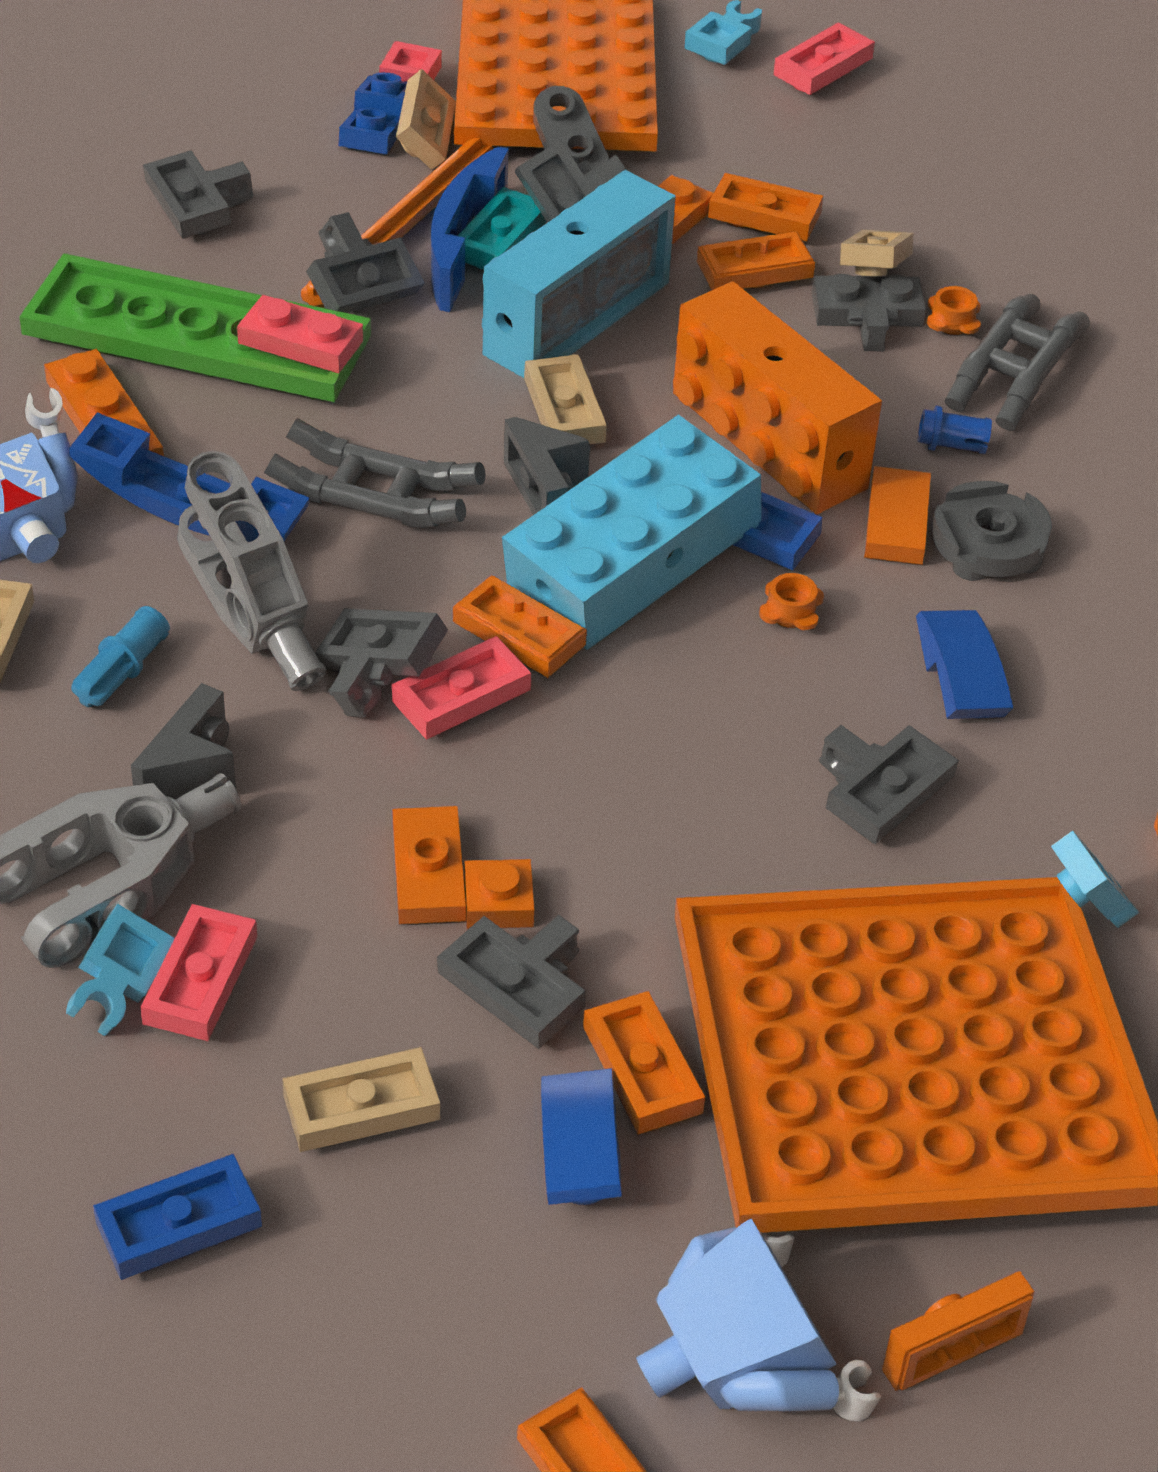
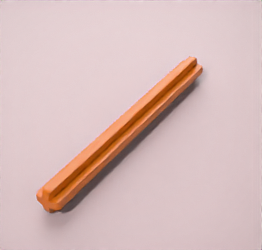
M481 138L469 139L361 235L362 239L367 238L374 245L402 238L437 206L439 199L451 181L475 159L493 150V146L482 145ZM310 280L301 289L302 300L311 306L325 308Z

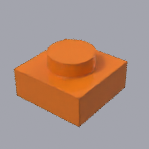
M531 859L464 861L467 929L472 927L483 916L500 928L534 927Z

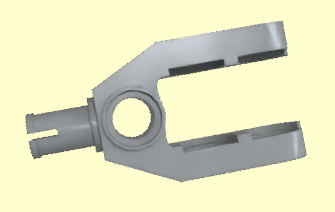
M202 452L192 459L187 469L185 490L192 506L185 509L180 516L177 533L179 547L218 616L251 654L263 649H270L286 676L291 690L301 691L307 689L325 676L326 668L318 659L302 631L305 626L304 619L308 602L284 540L237 461L224 452ZM216 472L227 478L230 487L222 493H208L197 484L196 479L203 473ZM199 520L203 529L208 531L212 541H202L195 538L189 531L188 527L190 524ZM235 521H246L252 524L258 530V538L252 542H247ZM223 568H227L231 576L232 584L229 589L222 586L216 578L217 572Z
M222 773L217 774L212 780L175 800L170 796L165 797L154 783L79 793L0 835V867L16 860L10 869L0 876V904L14 901L103 852L112 853L118 860L120 868L83 888L80 884H77L68 889V896L38 913L29 923L24 936L21 937L24 944L41 965L54 968L70 963L87 953L109 913L117 904L144 920L155 915L195 862L192 846L194 834L227 815L240 811V797L232 782H227L226 776ZM73 829L72 833L63 842L51 848L59 835ZM124 893L117 902L106 908L113 899ZM65 926L58 935L46 941L52 933Z

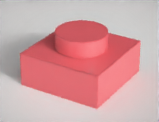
M395 41L379 66V73H393L399 75L401 81L407 82L409 78L423 69L434 80L442 67V50Z

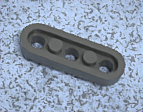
M553 86L539 93L534 102L533 122L544 149L562 140L576 164L578 165L586 160L592 170L609 160L584 101L576 91L564 86ZM562 106L567 109L563 111H556L551 107ZM579 146L584 148L585 151L575 153L570 148Z

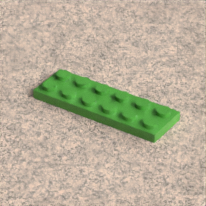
M63 253L19 316L22 335L91 350L97 348L99 352L119 355L156 365H165L202 373L207 376L225 378L330 402L336 401L371 337V318L287 301L363 324V343L338 374L238 344L237 325L262 295Z

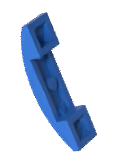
M497 147L471 162L447 186L436 206L431 227V284L434 299L440 311H451L465 282V237H459L458 235L503 187L508 188L509 148Z
M97 412L70 446L69 456L86 472L117 495L141 509L179 526L180 516L185 509L192 506L185 490L188 466L149 451L150 433ZM203 473L196 479L197 484L208 493H222L230 487L229 482ZM256 476L251 485L285 542L308 508L310 498ZM199 520L193 522L188 527L189 530L210 536L208 531L203 529ZM235 521L247 542H252L258 538V530L252 524L246 521Z

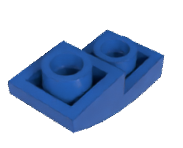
M381 72L375 73L372 76L369 75L355 91L354 111L339 127L338 146L387 155L397 140L396 134L407 82L401 81V77L393 73Z
M976 610L920 611L916 615L926 671H938L947 719L1005 717L1013 709L1009 686L996 646Z
M612 1068L541 1076L543 1148L548 1204L574 1203L588 1205L606 1198L622 1197L621 1162L617 1137L616 1101Z

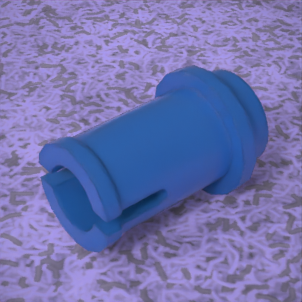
M938 405L934 407V410L923 409L918 429V443L928 444V450L933 451L936 449V446H943L986 454L988 444H985V442L989 443L992 419L943 412L942 406Z

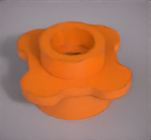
M947 286L938 290L936 295L928 299L927 306L932 310V314L927 318V325L931 329L950 335L974 334L980 330L981 322L976 319V314L980 312L981 304L971 290L960 286Z
M785 573L775 577L766 584L765 594L768 596L767 603L760 606L759 616L764 622L769 624L778 623L783 627L798 628L800 630H810L817 626L819 617L815 611L816 607L823 603L824 593L816 586L812 579L798 573Z

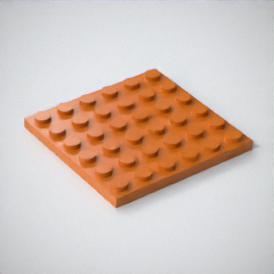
M1057 877L676 898L675 922L736 1228L749 1219L753 1220L761 1233L1158 1206V1121L1082 908L1072 899Z

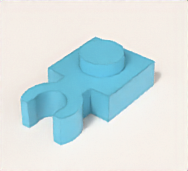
M734 0L727 4L725 15L711 11L686 31L684 49L702 55L708 61L727 64L750 45L751 35L760 30L762 9L757 8L752 13L741 14V1Z
M1071 831L1051 846L1065 866V869L1056 876L1079 907L1091 901L1117 928L1140 913L1121 890L1122 887L1110 872L1106 871L1096 855L1074 831Z
M117 904L109 913L78 967L95 977V979L83 983L71 996L67 1004L66 1014L74 1018L86 1001H97L104 1007L106 1014L104 1021L98 1029V1033L103 1036L109 1034L124 1017L126 1011L124 995L137 1003L146 995L175 938Z

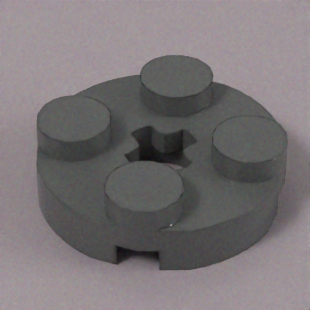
M997 481L967 482L947 492L945 502L940 506L939 504L937 505L932 524V539L937 550L943 557L953 563V571L962 579L977 581L985 576L1007 577L1021 573H1033L1042 566L1052 529L1051 517L1046 507L1036 497L1027 492L1024 500L1015 495L1008 494V484ZM990 525L994 531L986 530L982 526Z

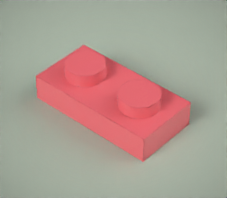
M838 22L776 57L773 75L791 84L795 89L811 95L873 59L875 41Z
M262 295L237 325L238 344L338 374L363 343V324L266 295Z
M495 636L424 669L419 677L409 676L393 683L392 702L427 740L530 691L531 672Z
M192 904L140 1007L142 1024L209 1041L258 937L256 920Z

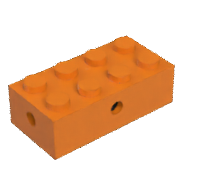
M733 281L680 304L673 393L684 405L694 410L718 434L727 438L746 454L752 463L760 466L779 482L791 496L799 499L816 515L869 489L882 400Z

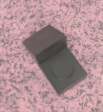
M518 417L505 419L504 465L533 515L589 477L590 443L587 439Z
M203 683L198 686L131 764L133 786L154 783L165 797L170 796L175 800L212 780L217 774L222 773L226 776L227 782L231 781L236 789L234 755L229 749L224 747L229 735V723L225 717L223 691Z

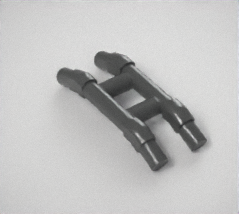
M1026 294L1010 300L1003 309L1002 315L987 335L962 363L956 374V380L945 398V404L955 411H964L974 391H977L989 369L1011 376L1015 380L1007 393V399L995 422L1005 430L1014 431L1025 410H1028L1033 398L1038 393L1042 382L1066 349L1071 347L1075 340L1080 338L1081 333L1085 332L1090 326L1089 317L1084 312L1067 314L1057 321L1051 331L1027 322L1040 309L1041 303L1036 295ZM1011 339L1039 349V351L1032 360L1007 352L1003 348Z
M296 418L286 438L310 451L311 456L323 463L339 467L332 480L328 479V476L314 473L304 466L299 467L276 453L264 471V474L289 487V490L309 497L311 502L319 504L327 502L402 521L403 525L416 528L437 527L440 523L463 522L466 517V505L461 498L437 500L436 498L419 499L411 497L418 484H422V488L434 491L458 490L459 487L482 485L486 476L485 468L481 462L456 464V462L452 461L440 463L404 457L351 444L349 440L337 438L324 430L321 432L299 418ZM364 470L394 478L387 493L355 485Z

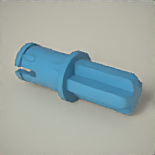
M149 606L140 607L115 636H108L100 642L98 646L99 654L72 682L71 690L79 697V702L83 706L89 708L93 705H103L127 677L133 679L141 673L143 660L169 635L170 625L159 611Z

